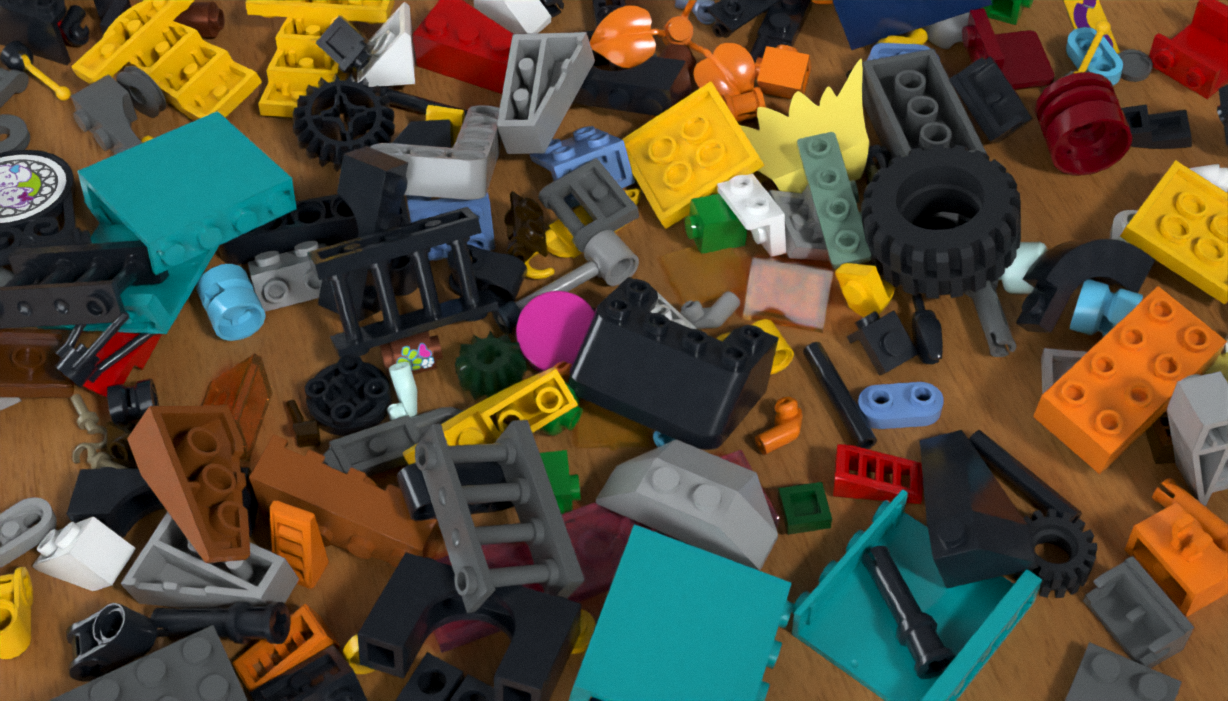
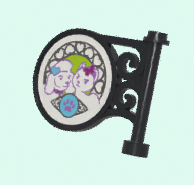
M14 150L0 153V266L11 264L8 255L15 249L92 244L89 230L81 231L76 226L74 206L76 182L71 167L62 158L39 150ZM64 211V228L60 230L59 223L55 218ZM8 239L14 240L11 246Z

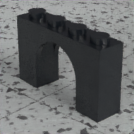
M405 552L357 634L360 665L405 678L423 643L432 632L450 622L479 620L498 627L511 640L494 675V701H549L580 635L581 603L570 601L561 596H553L529 589L522 585L495 587V591L476 612L467 613L462 596L456 590L455 574L451 565L438 562L432 558H424Z

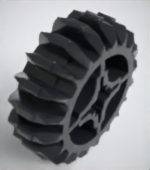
M335 73L332 82L328 83L321 77L318 81V88L308 85L306 96L299 95L297 107L293 111V133L297 137L300 149H306V155L309 157V160L319 157V164L322 168L329 162H332L334 169L338 172L345 153L365 146L370 147L374 144L391 143V137L395 133V124H393L395 114L393 108H390L388 96H381V90L378 85L369 88V82L366 77L359 83L354 82L352 74L347 77V80H340ZM340 114L343 115L344 122H346L348 126V131L345 130L344 123H342L340 119ZM365 134L364 136L355 139L357 136Z

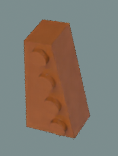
M273 434L249 476L263 519L270 529L269 507L273 501L278 500L314 513L324 547L333 545L348 550L358 558L370 559L372 557L388 562L395 568H397L405 552L424 558L435 559L444 540L438 520H412L400 488L389 484L385 490L380 489L372 479L367 477L366 473L351 467L349 472L345 474L325 464L326 456L310 449L303 456L286 448L288 440Z

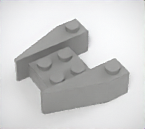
M1221 371L1202 376L1200 374H1193L1181 381H1177L1167 407L1176 466L1194 498L1204 506L1207 505L1213 492L1228 489V383Z

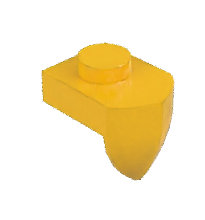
M844 263L835 271L848 306L862 317L874 311L880 314L893 298L895 287L887 281L881 280L876 266Z

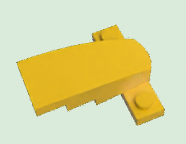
M143 0L118 16L103 35L104 37L71 66L77 77L89 84L98 81L108 74L113 78L124 65L126 67H137L156 82L168 104L194 121L216 111L226 118L262 83L257 72L233 61L227 50L204 41L196 29L173 21L179 14L187 10L195 0Z
M246 0L247 15H261L266 18L276 16L287 17L275 37L277 51L266 69L268 84L258 103L260 115L293 118V111L297 107L299 95L306 96L308 85L318 88V81L321 77L328 83L332 82L335 73L340 80H345L346 73H343L338 68L339 64L323 51L316 42L339 15L343 16L352 25L353 21L366 22L368 24L385 23L391 15L395 1Z

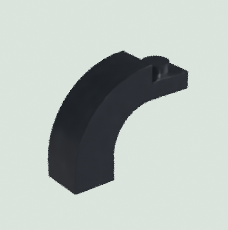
M1114 239L1073 240L1059 244L1042 254L1024 275L1023 280L1033 286L1034 289L1023 301L1022 312L1016 324L1028 332L1051 333L1074 290L1088 279L1108 284L1110 292L1113 293L1120 288L1138 293L1155 259L1130 243Z

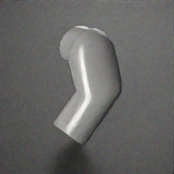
M726 291L712 307L702 308L699 301L694 302L690 300L683 304L680 313L697 329L718 328L740 306V300L734 293Z

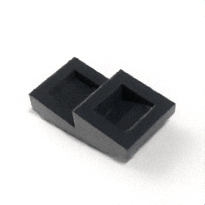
M1147 104L1121 108L1132 134V147L1148 149L1192 147L1187 110L1149 115Z

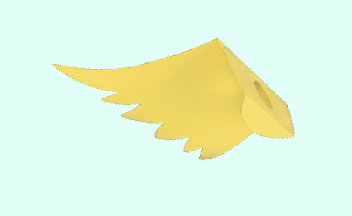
M859 59L837 97L833 90L827 87L821 97L820 106H817L803 93L797 91L789 107V117L766 107H758L759 131L739 125L765 165L757 171L772 179L780 191L803 193L808 182L798 151L797 140L828 132L836 134L849 181L861 178L869 148V138L866 133L862 106V59Z

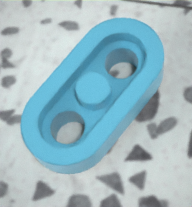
M1077 28L1068 36L1066 53L1077 69H1079L1097 33L1093 28ZM1103 36L1086 72L1101 74L1111 81L1112 85H1115L1121 78L1123 61Z

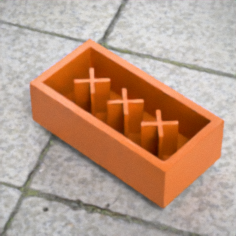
M1157 286L1041 396L1033 417L1098 474H1101L1167 410L1177 381H1181L1193 374H1200L1202 376L1214 365L1227 341L1162 288Z

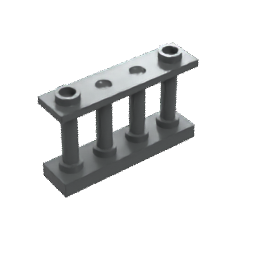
M528 420L512 421L494 444L448 446L441 424H432L415 447V461L417 467L422 470L455 574V587L459 595L462 596L467 613L476 612L495 591V587L539 583L543 587L544 593L567 599L585 579ZM498 462L501 465L507 483L461 486L454 464ZM511 501L520 520V523L475 527L467 504ZM524 541L529 546L534 561L533 565L488 569L481 545Z

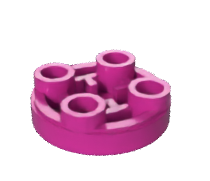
M550 291L538 295L524 307L517 322L516 338L522 356L534 370L542 372L553 368L562 361L572 364L595 312L585 300L573 293Z

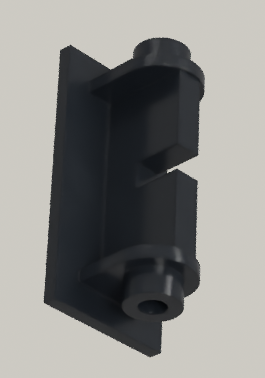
M720 0L707 9L716 18L712 30L717 37L727 38L761 13L767 12L770 7L781 0Z

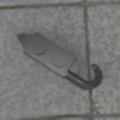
M442 407L411 418L407 415L329 441V449L324 454L326 456L324 463L345 474L352 467L366 473L367 477L405 465L407 461L403 456V452L419 443L432 424H442L463 412V410L454 407Z

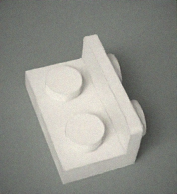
M753 173L738 175L731 180L718 183V193L747 230H751L755 242L762 244L771 257L786 253L785 213Z

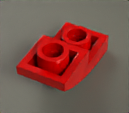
M117 332L96 354L101 360L95 366L141 333ZM162 334L153 335L145 343L104 371L94 383L87 380L82 387L107 398L108 386L121 383L124 385L134 366L143 370Z

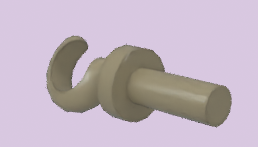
M80 394L73 395L70 399L80 416L77 419L79 428L82 430L86 429L90 435L95 433L104 434L105 438L100 443H90L96 450L103 449L107 446V428L96 425L99 422V417L96 412H89Z
M83 442L76 446L73 451V462L76 464L80 463L81 452L87 449V463L91 464L92 469H99L101 467L128 469L111 461L108 453H96L95 447L90 443Z

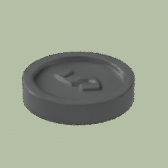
M1134 49L1125 50L1118 54L1123 61L1122 79L1130 82H1139L1148 78L1153 64L1147 54Z

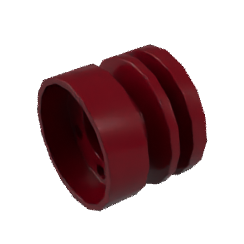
M1092 72L1070 74L1046 87L1038 97L1034 111L1054 167L1061 172L1075 176L1095 174L1108 169L1120 161L1129 151L1133 139L1123 110H1121L1111 81L1103 75Z

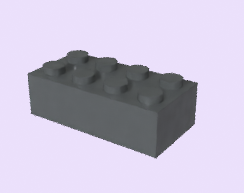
M934 49L862 62V103L881 145L886 146L890 151L891 160L899 155L902 158L908 156L909 151L921 147L923 151L932 149V145L943 144L944 148H954V145L966 146L969 152L974 153L975 150L986 153Z
M212 625L49 701H247V698L215 627Z

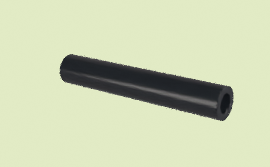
M820 342L809 344L804 348L803 354L857 447L872 448L876 444L877 438Z
M977 430L969 438V441L982 460L1043 510L1048 512V509H1056V517L1059 518L1063 517L1064 511L1071 513L1070 522L1073 524L1081 517L1082 512L984 432Z

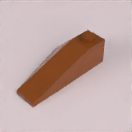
M149 406L127 438L141 476L205 563L247 560L250 556L248 510L243 506L242 490L246 486L245 473H241L240 457L244 453L243 439L229 406Z

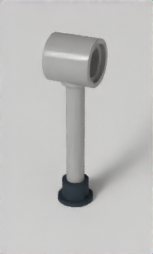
M604 230L592 237L584 249V258L588 261L587 263L516 303L511 300L501 307L498 306L499 309L492 311V315L501 331L509 335L512 333V328L517 326L519 316L524 307L538 295L550 291L568 292L595 276L602 277L610 286L620 285L626 278L632 277L639 265L638 257L614 231Z

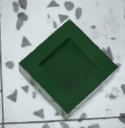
M822 482L778 489V501L787 535L831 528L832 516Z

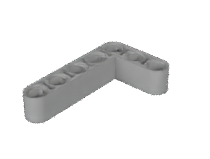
M489 105L470 107L453 148L394 143L374 144L370 148L408 162L406 172L408 185L404 195L466 200L480 199L487 194L501 149V137L497 129L500 108Z

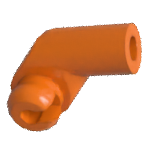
M780 398L775 403L777 414L775 415L774 427L755 436L756 445L763 455L798 438L803 414L795 398Z

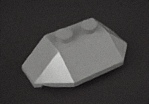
M673 440L617 465L596 498V504L697 548L729 558L732 561L759 571L778 539V533L757 473L679 440Z

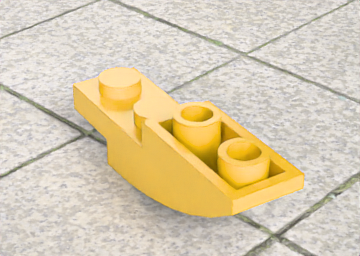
M553 367L490 396L442 423L441 426L448 446L494 444L512 421L528 420L533 433L578 406L556 367ZM417 444L403 452V456L409 465L416 462L415 447Z

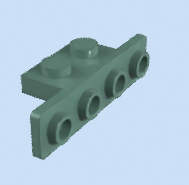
M828 132L798 139V151L832 268L838 269L844 263L861 264L870 262L871 252L865 241L862 213L858 211L856 204L859 203L857 185L855 180L849 181L836 134Z

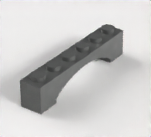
M109 74L71 96L76 109L73 113L76 123L84 132L89 130L93 133L95 140L104 151L110 149L116 155L142 144L132 131V122L138 118L129 92Z

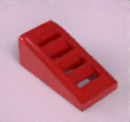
M837 444L833 484L834 497L877 501L888 500L892 502L903 489L908 492L906 503L921 505L923 490L922 463L857 446ZM849 470H856L857 475L849 473ZM866 472H875V479L867 478ZM884 473L892 474V484L884 482ZM901 475H910V488L901 486Z

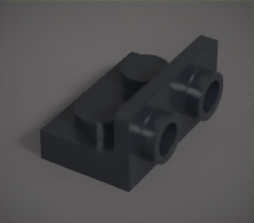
M334 644L249 692L253 701H368L354 670Z

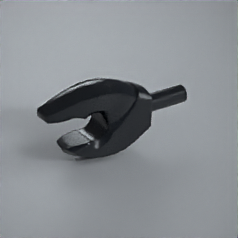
M918 293L917 296L912 295L916 311L913 313L912 318L913 344L919 353L917 356L920 361L933 365L938 363L939 359H942L941 324L936 318L934 311L925 309L922 294Z

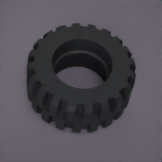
M943 144L932 145V149L923 151L921 147L910 150L908 156L902 158L899 155L888 163L887 169L882 167L873 176V182L867 185L863 194L864 201L861 203L865 241L871 252V265L876 266L881 276L884 275L885 281L896 288L899 285L903 286V291L917 296L918 292L925 293L927 298L939 299V295L950 294L951 298L963 296V292L967 290H972L973 293L986 287V281L990 280L993 283L1005 273V268L1010 267L1017 256L1016 249L1020 248L1021 200L1020 193L1017 191V183L1011 174L1006 173V168L995 159L989 161V156L979 150H975L973 153L969 152L966 146L954 145V148H944ZM940 212L956 213L971 219L963 225L946 230L924 229L912 224L921 217Z

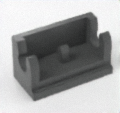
M1133 556L1125 559L1123 563L1094 580L1097 588L1087 593L1083 602L1132 661L1153 668L1184 650L1194 626Z

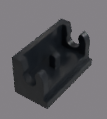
M991 56L985 60L983 57L976 60L949 79L990 142L1000 143L1034 119Z

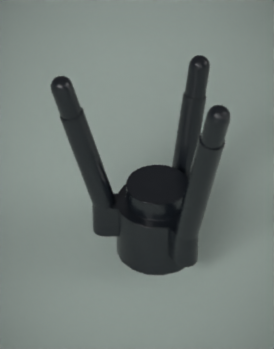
M127 312L121 313L89 348L80 343L74 349L86 324H77L74 326L66 343L56 352L61 359L55 367L79 387H82L87 380L94 383L104 371L155 334L141 333L95 366L101 360L96 354L129 319V314Z

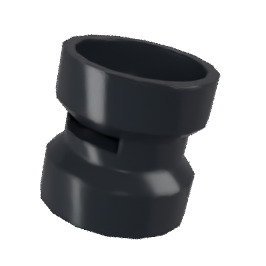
M152 378L139 380L134 386L126 387L121 383L110 385L107 388L111 419L118 426L123 423L129 424L135 419H141L149 406H159L157 390Z

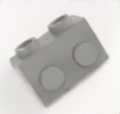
M806 186L803 193L769 190V195L785 213V240L788 257L829 261L809 186Z
M317 241L303 242L296 245L293 251L281 254L278 251L264 252L257 255L254 261L248 262L255 293L261 302L264 312L319 298L322 279L319 280L312 270L307 252L327 247L325 242L320 244Z

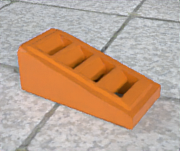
M278 500L273 501L269 507L272 553L287 560L299 578L298 585L313 588L329 563L316 517L312 512Z
M306 603L290 615V631L285 642L282 644H270L266 639H260L232 662L249 692L332 644L337 649L340 647V644L321 616ZM311 631L313 636L307 640L304 635ZM294 641L298 648L291 652L288 644ZM276 651L283 660L278 665L270 656ZM261 661L268 672L262 678L253 666Z

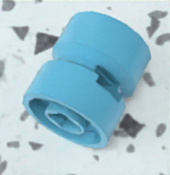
M221 264L211 268L201 276L196 290L217 336L223 340L235 341L247 338L260 329L264 324L266 315L247 273L242 267L234 264Z
M1088 279L1083 283L1069 329L1091 336L1099 331L1102 332L1104 337L1142 301L1143 295L1122 288L1113 293L1110 292L1108 284Z

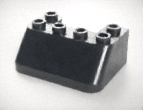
M0 0V45L6 46L10 42L20 41L31 50L33 55L67 66L71 59L58 27L59 21L67 12L64 0Z
M631 277L626 278L597 306L571 365L568 384L574 390L575 396L671 438L702 450L719 448L766 393L779 337L766 333L757 326L745 325L734 329L724 341H720L708 336L701 330L691 329L669 320L662 314L652 313L651 311L657 305V291L644 280Z

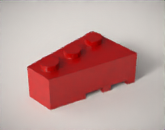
M439 0L412 34L417 67L500 94L503 93L513 33L463 0Z

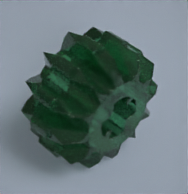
M489 331L487 338L483 339L473 334L471 344H461L460 356L456 358L455 362L459 385L463 391H470L474 400L484 395L489 398L523 381L522 377L525 376L527 371L526 360L522 355L519 342L511 343L507 333L499 338H495L492 332Z

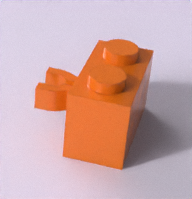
M1177 502L1134 525L1124 550L1139 562L1185 617L1190 616L1228 593V553L1218 548L1211 536L1203 531L1198 520L1192 515L1187 514Z

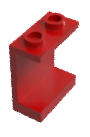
M1199 0L1191 24L1175 37L1169 39L1161 33L1156 34L1149 53L1153 64L1152 67L1208 100L1219 88L1228 83V6L1218 0Z

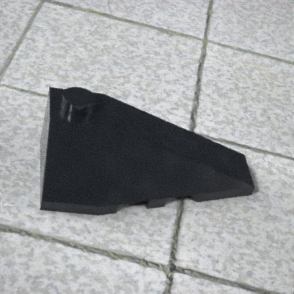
M959 430L920 440L926 519L933 560L946 588L1022 572L1026 569L1038 568L1028 524L964 432Z

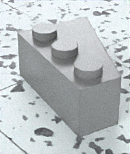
M167 512L121 582V585L139 604L184 609H226L237 602H249L252 607H268L272 602L285 603L299 578L285 558L251 542L250 556L247 560L205 563Z

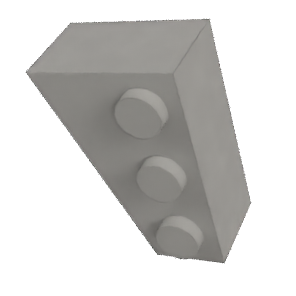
M587 32L513 34L497 121V129L507 154L545 153L595 62Z

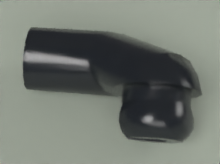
M77 5L69 7L59 25L62 37L70 45L83 46L89 41L90 31L87 25L84 29L81 27L86 12Z

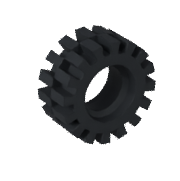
M1048 509L1046 517H1043L1041 510L1033 512L1031 519L1028 516L1023 518L1030 529L1034 552L1038 544L1049 543L1061 547L1069 555L1068 562L1055 564L1043 560L1035 552L1038 568L1030 569L1029 571L1042 579L1040 585L1041 597L1048 598L1050 590L1055 591L1056 598H1064L1066 590L1071 595L1078 592L1080 585L1083 587L1086 584L1096 559L1097 543H1092L1094 534L1091 529L1083 532L1086 523L1079 518L1073 524L1070 522L1072 514L1064 511L1062 518L1056 517V509ZM1024 571L1015 573L1014 578L1016 581Z

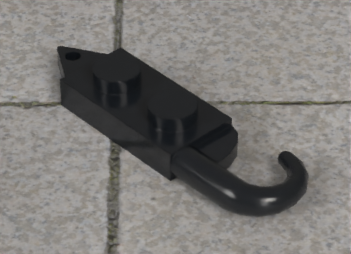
M781 0L769 8L750 51L754 63H756L758 57L763 58L766 46L774 48L777 45L794 46L812 8L811 0Z

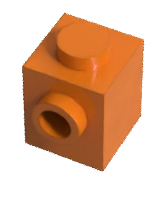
M777 45L776 48L766 46L763 58L758 57L755 63V79L762 93L792 99L797 91L805 95L812 68L810 55L799 53L796 48L788 45Z

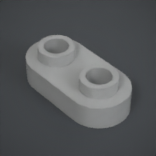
M36 497L27 498L0 514V568L40 544L42 539L51 530L56 529V515L46 500Z

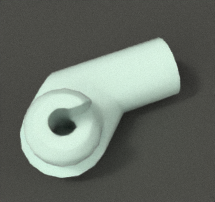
M409 362L396 363L389 367V371L399 403L391 404L388 407L387 412L390 421L407 415L410 418L417 416L418 391Z

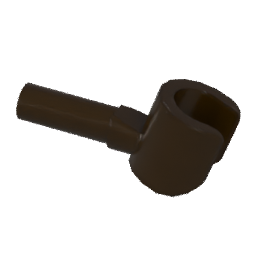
M289 400L286 403V407L293 420V429L296 434L298 447L320 445L321 438L317 419L304 421L296 401Z

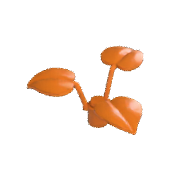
M689 0L681 15L671 18L663 26L662 30L657 28L651 29V16L646 9L632 5L618 8L601 21L590 40V46L593 51L602 55L614 65L630 69L642 64L654 55L656 43L653 36L656 35L658 38H662L666 46L669 44L683 45L706 57V59L697 63L693 70L694 81L698 88L711 81L721 97L722 94L727 93L730 96L749 93L754 88L755 63L751 54L744 47L735 43H723L717 46L713 53H711L707 48L691 41L693 26L687 18L697 0Z

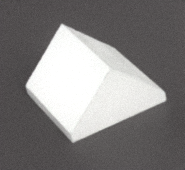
M403 2L369 39L375 47L369 52L372 56L369 63L357 73V83L366 77L369 87L415 84L410 6Z

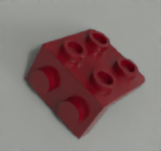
M985 9L970 10L968 25L962 29V40L972 63L982 57L984 60L990 56L993 57L1014 89L1045 86L1053 83L1055 74L1035 31L1026 30L995 34Z

